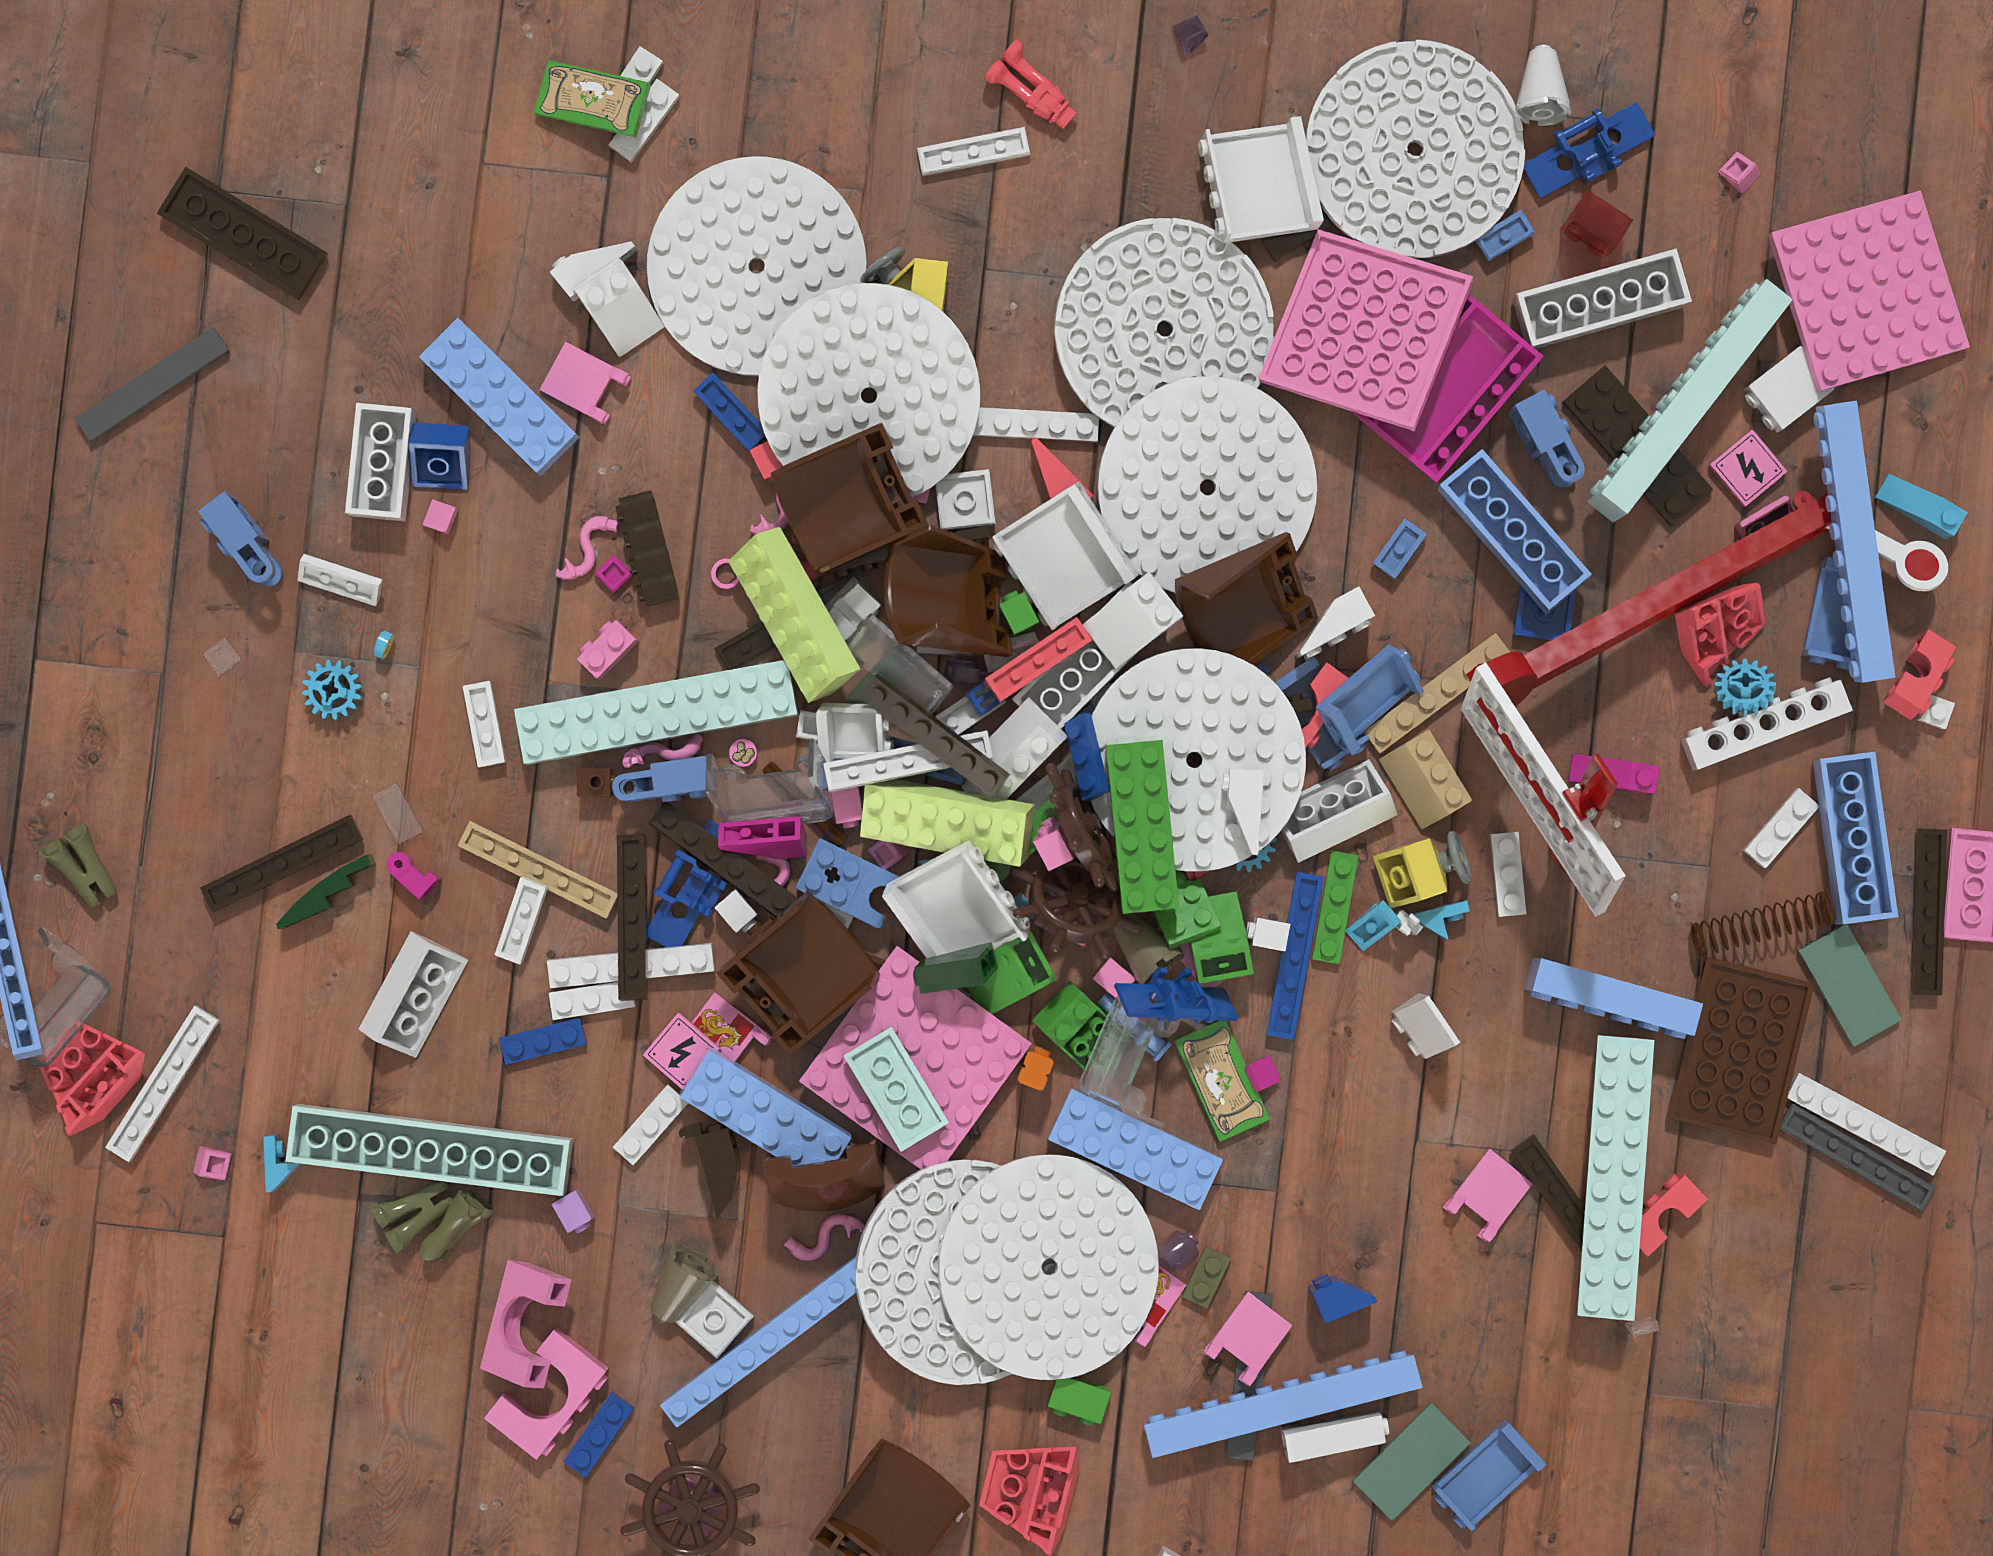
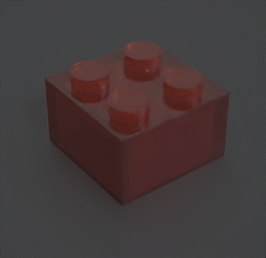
M1586 190L1560 228L1565 231L1564 235L1572 241L1578 242L1580 240L1586 244L1588 251L1598 257L1602 255L1607 257L1616 248L1634 219L1589 190Z

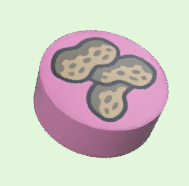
M739 739L730 747V759L738 766H750L757 758V748L751 741Z

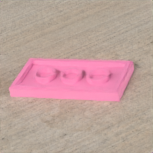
M1949 828L1944 938L1993 943V832Z

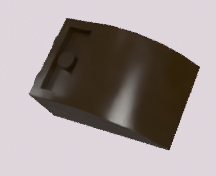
M699 1122L681 1128L679 1136L683 1139L696 1136L695 1139L716 1217L718 1218L731 1202L737 1189L740 1177V1154L732 1129L718 1122L708 1125L704 1132L702 1124Z

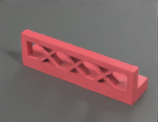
M1076 617L986 677L982 683L986 689L990 688L999 702H1002L1090 643L1092 638Z

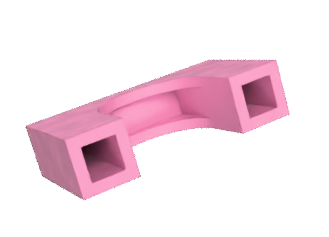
M508 1260L480 1369L522 1387L544 1388L551 1361L532 1354L525 1348L520 1335L521 1318L526 1307L532 1301H537L544 1305L565 1307L572 1279L529 1262Z
M558 1327L551 1332L536 1353L544 1359L551 1361L550 1364L557 1368L565 1377L568 1384V1399L565 1406L560 1411L551 1415H537L528 1411L507 1393H504L484 1418L536 1460L541 1454L546 1457L556 1445L553 1438L558 1432L564 1435L574 1422L570 1417L575 1410L581 1413L591 1400L587 1395L593 1387L598 1391L608 1379L604 1374L608 1367Z

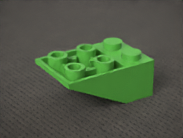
M1237 891L1209 896L1208 898L1221 924V930L1190 942L1197 983L1202 984L1254 974Z
M1030 930L1027 940L1022 941L1018 937L995 949L994 953L998 969L985 984L967 988L977 1004L991 1014H994L1054 982L1057 978Z
M1070 980L1032 1020L1095 1081L1134 1042Z

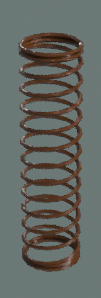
M1827 891L1817 892L1815 899L1808 894L1805 897V901L1800 897H1796L1794 904L1790 900H1786L1784 907L1778 902L1774 904L1773 909L1769 905H1765L1763 912L1755 907L1752 915L1749 911L1744 910L1742 918L1735 912L1731 920L1726 915H1723L1721 923L1716 918H1712L1710 925L1705 920H1702L1700 925L1697 922L1692 923L1691 934L1695 949L1700 957L1708 955L1702 932V925L1705 923L1711 934L1714 951L1718 953V945L1713 933V921L1715 920L1721 929L1724 947L1727 951L1729 950L1728 940L1723 929L1724 918L1730 923L1735 946L1739 948V939L1734 928V915L1739 918L1742 924L1744 939L1749 946L1750 939L1744 924L1745 913L1750 916L1756 941L1760 943V934L1755 922V910H1758L1762 916L1766 937L1768 940H1771L1770 929L1765 918L1766 907L1769 908L1773 915L1776 933L1781 938V928L1775 911L1776 905H1779L1782 909L1787 932L1789 935H1792V927L1786 913L1787 902L1794 909L1796 925L1799 932L1802 933L1803 927L1796 908L1797 900H1800L1804 905L1808 927L1810 930H1813L1812 918L1807 908L1808 897L1815 904L1816 916L1820 927L1823 928L1824 926L1823 917L1828 925H1834L1836 915L1832 899ZM1818 895H1819V901H1820L1821 911H1820V908H1819V906H1818V904H1817ZM1826 904L1830 912V917L1827 912Z

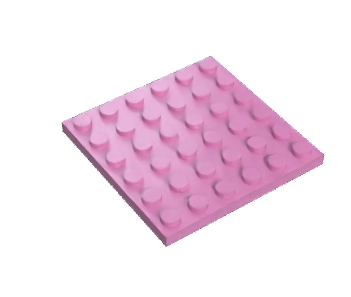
M1921 190L1768 234L1785 292L1793 299L1789 305L1817 392L1955 353L1970 347Z
M1318 229L1258 379L1261 383L1415 431L1474 278L1464 273Z
M896 946L878 971L880 976L872 989L857 1000L799 1082L919 1169H923L948 1161L1032 1043L958 989L920 994L919 986L915 985L913 979L914 967L919 961ZM891 1026L949 1121L945 1126L902 1152L843 1056Z

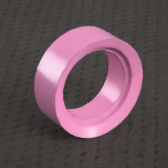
M730 559L717 561L711 570L713 582L723 589H731L740 582L736 577L731 584H722L716 577L718 567L729 563Z

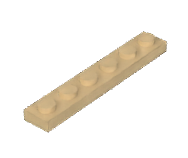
M1494 633L1423 686L1424 692L1421 695L1414 693L1364 730L1363 733L1367 734L1369 742L1380 754L1469 688L1471 681L1466 674L1474 667L1510 651L1499 636Z
M469 821L457 845L520 877L524 876L548 885L549 891L608 919L617 901V892L472 821Z

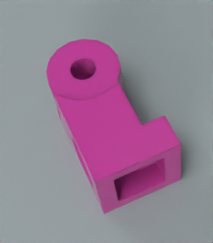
M396 852L387 859V870L418 899L423 900L441 881V878L432 871L425 875L415 866L413 858L407 853Z

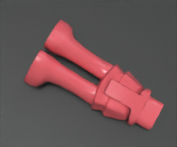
M1016 39L1005 51L1001 60H997L987 71L984 79L991 84L999 83L1007 87L1026 103V107L1033 109L1034 114L1047 120L1049 119L1050 124L1055 122L1064 129L1076 116L1077 112L1069 106L1070 101L1064 102L1065 97L1059 87L1054 86L1051 79L1045 78L1023 57L1024 45ZM1005 64L1029 81L1035 87L1034 91L1032 92L1008 70Z

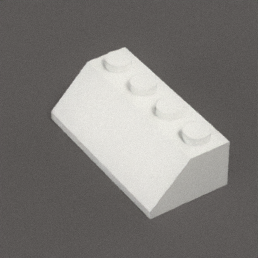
M1029 697L989 738L993 755L992 761L1011 774L995 797L1008 799L1067 738V735ZM967 779L964 785H961L964 792L988 796Z
M1368 759L1301 791L1297 805L1281 832L1299 863L1398 814L1389 790Z
M411 931L363 1019L359 1030L380 1044L416 1058L468 960L444 946Z

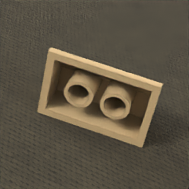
M1429 729L1378 759L1421 830L1472 801Z

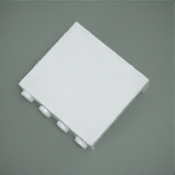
M1301 116L1291 117L1287 124L1212 135L1210 134V129L1204 131L1201 139L1198 141V150L1200 156H1204L1206 164L1204 166V178L1207 183H1210L1209 201L1211 208H1215L1216 211L1215 229L1218 235L1221 234L1222 243L1317 230L1324 219Z
M1079 481L992 537L995 541L993 546L996 552L1001 557L1004 556L1010 564L1008 566L1010 574L1015 580L1019 579L1024 586L1023 592L1030 603L1034 602L1039 609V619L1046 627L1049 625L1051 630L1139 575Z
M970 840L887 883L882 895L926 958L992 942L993 949L995 950L1018 937L1022 941L1027 940L1030 930L1028 917L1017 919L1013 916V910L1017 908L1013 896L1009 891L1004 890L999 883L997 873L993 869H989L984 862L982 852L979 848L974 847Z

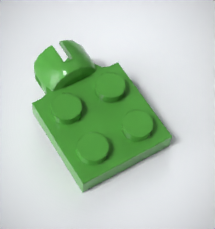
M1175 870L1179 908L1152 911L1169 949L1221 930V924L1201 880L1189 881L1184 871Z

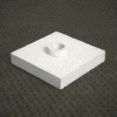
M989 469L947 474L935 484L941 529L955 530L996 525Z
M714 1281L675 1322L715 1358H718L754 1315Z

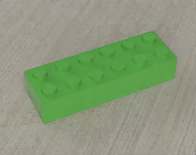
M1163 740L1106 745L1122 914L1179 908Z

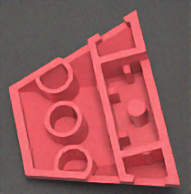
M1758 583L1743 584L1722 590L1698 600L1675 614L1681 653L1705 687L1711 684L1712 679L1710 677L1720 666L1723 667L1729 664V656L1737 648L1743 649L1766 624L1761 586Z
M76 1019L69 1023L44 1051V1054L37 1059L48 1089L53 1092L57 1102L56 1108L58 1113L62 1114L66 1124L65 1130L69 1136L104 1120L140 1080L145 1058L144 1052Z
M1078 1446L992 1451L979 1506L1004 1524L1011 1526L1021 1533L1025 1539L1032 1541L1042 1548L1046 1554L1052 1556L1066 1527L1079 1474Z

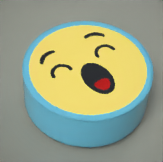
M387 631L381 632L374 646V656L383 660L386 658L393 644L394 634Z

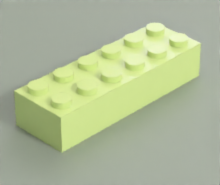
M777 527L755 534L728 562L808 703L832 695L860 670V667L781 528Z
M893 779L865 785L860 837L944 853L970 840L974 847L980 849L984 860L1020 867L1029 857L1035 804L997 797L991 798L981 794Z

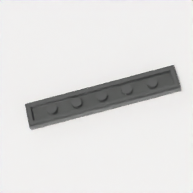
M212 327L76 417L75 420L89 441L94 442L228 353L229 349L215 328Z
M1790 1103L1785 1111L1780 1129L1923 1212L1936 1187L1795 1104Z
M1245 1290L1244 1296L1247 1292H1250L1269 1308H1272L1273 1294ZM1237 1358L1232 1395L1241 1392L1245 1393V1397L1256 1394L1255 1389L1262 1387L1265 1364L1249 1387L1238 1380L1247 1365ZM1257 1431L1228 1438L1225 1457L1253 1461Z

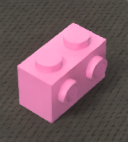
M617 620L613 623L608 621L598 631L600 636L593 643L588 641L579 650L581 655L577 660L598 680H601L639 642Z

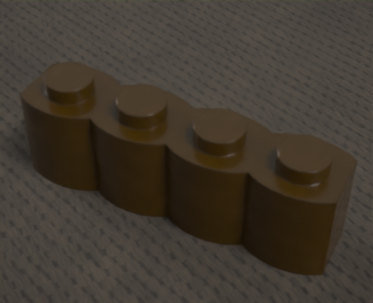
M649 490L619 498L620 505L616 506V512L619 522L624 521L627 532L622 534L626 549L631 548L634 558L629 559L633 575L638 574L641 585L636 586L640 602L645 601L646 606L649 607L680 599L653 492Z

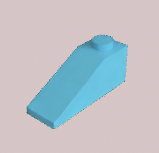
M1891 474L1886 476L1874 497L1943 539L1955 536L1968 513L1948 500Z

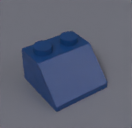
M413 424L409 440L413 487L468 490L471 451L469 426Z
M1320 1275L1312 1279L1313 1284L1308 1286L1319 1315L1325 1323L1377 1302L1376 1297L1369 1290L1336 1276Z

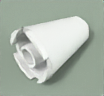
M1538 45L1529 52L1515 115L1525 124H1529V120L1538 121V126L1555 125L1567 119V114H1571V105L1556 50L1548 45Z

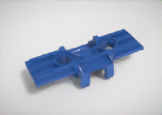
M1638 102L1606 119L1597 108L1592 111L1590 116L1562 131L1559 129L1554 131L1553 135L1558 145L1525 162L1523 169L1541 199L1578 178L1584 184H1588L1603 173L1621 166L1622 161L1620 158H1617L1619 155L1654 137L1655 133ZM1595 125L1598 134L1594 138L1581 145L1570 147L1567 140ZM1607 131H1616L1620 137L1619 143L1612 145L1613 143L1609 139ZM1562 156L1568 157L1572 162L1571 169L1567 171L1560 170L1557 166V159Z
M708 819L704 829L718 839L719 824ZM676 849L674 853L676 857L658 889L655 888L652 892L664 900L647 928V937L665 947L683 946L700 914L702 913L707 917L711 916L715 903L728 885L727 882L720 879L721 877L713 871L702 869L699 861L690 854L688 855ZM688 861L693 864L690 871L691 874L681 892L675 898L669 895L668 892L684 863ZM678 902H683L688 908L687 915L681 919L676 918L672 913L674 904Z
M1158 967L1150 980V984L1115 983L1114 985L1127 1017L1158 1018L1161 1022H1164L1165 1019L1168 1021L1194 1019L1195 1023H1200L1202 1020L1206 1023H1212L1214 1020L1236 1021L1238 1019L1225 988L1201 987V984L1197 983V981L1188 982L1189 977L1192 975V969H1182L1178 977L1172 981L1163 980L1168 970L1167 968ZM1148 997H1149V998H1152V999L1155 1000L1157 1003H1156V1004L1151 1003L1150 1000L1148 999Z

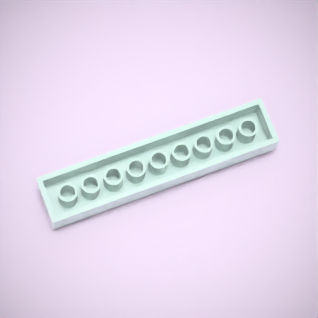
M1768 279L1759 285L1755 282L1741 294L1737 300L1739 304L1721 320L1720 323L1723 325L1717 331L1712 332L1704 342L1706 346L1700 353L1697 352L1688 363L1690 367L1673 382L1671 386L1675 389H1672L1668 395L1665 394L1655 406L1658 411L1656 410L1651 416L1649 415L1639 426L1642 432H1639L1635 437H1631L1622 449L1625 451V454L1623 453L1618 459L1615 458L1606 469V472L1609 474L1602 480L1599 479L1589 492L1592 496L1588 500L1591 506L1612 522L1629 513L1791 303L1792 298Z
M784 660L514 709L523 763L526 765L799 716L792 674Z
M1598 1035L1577 1316L1635 1321L1654 1040Z
M297 1104L292 1106L285 1162L563 1196L567 1193L574 1138Z

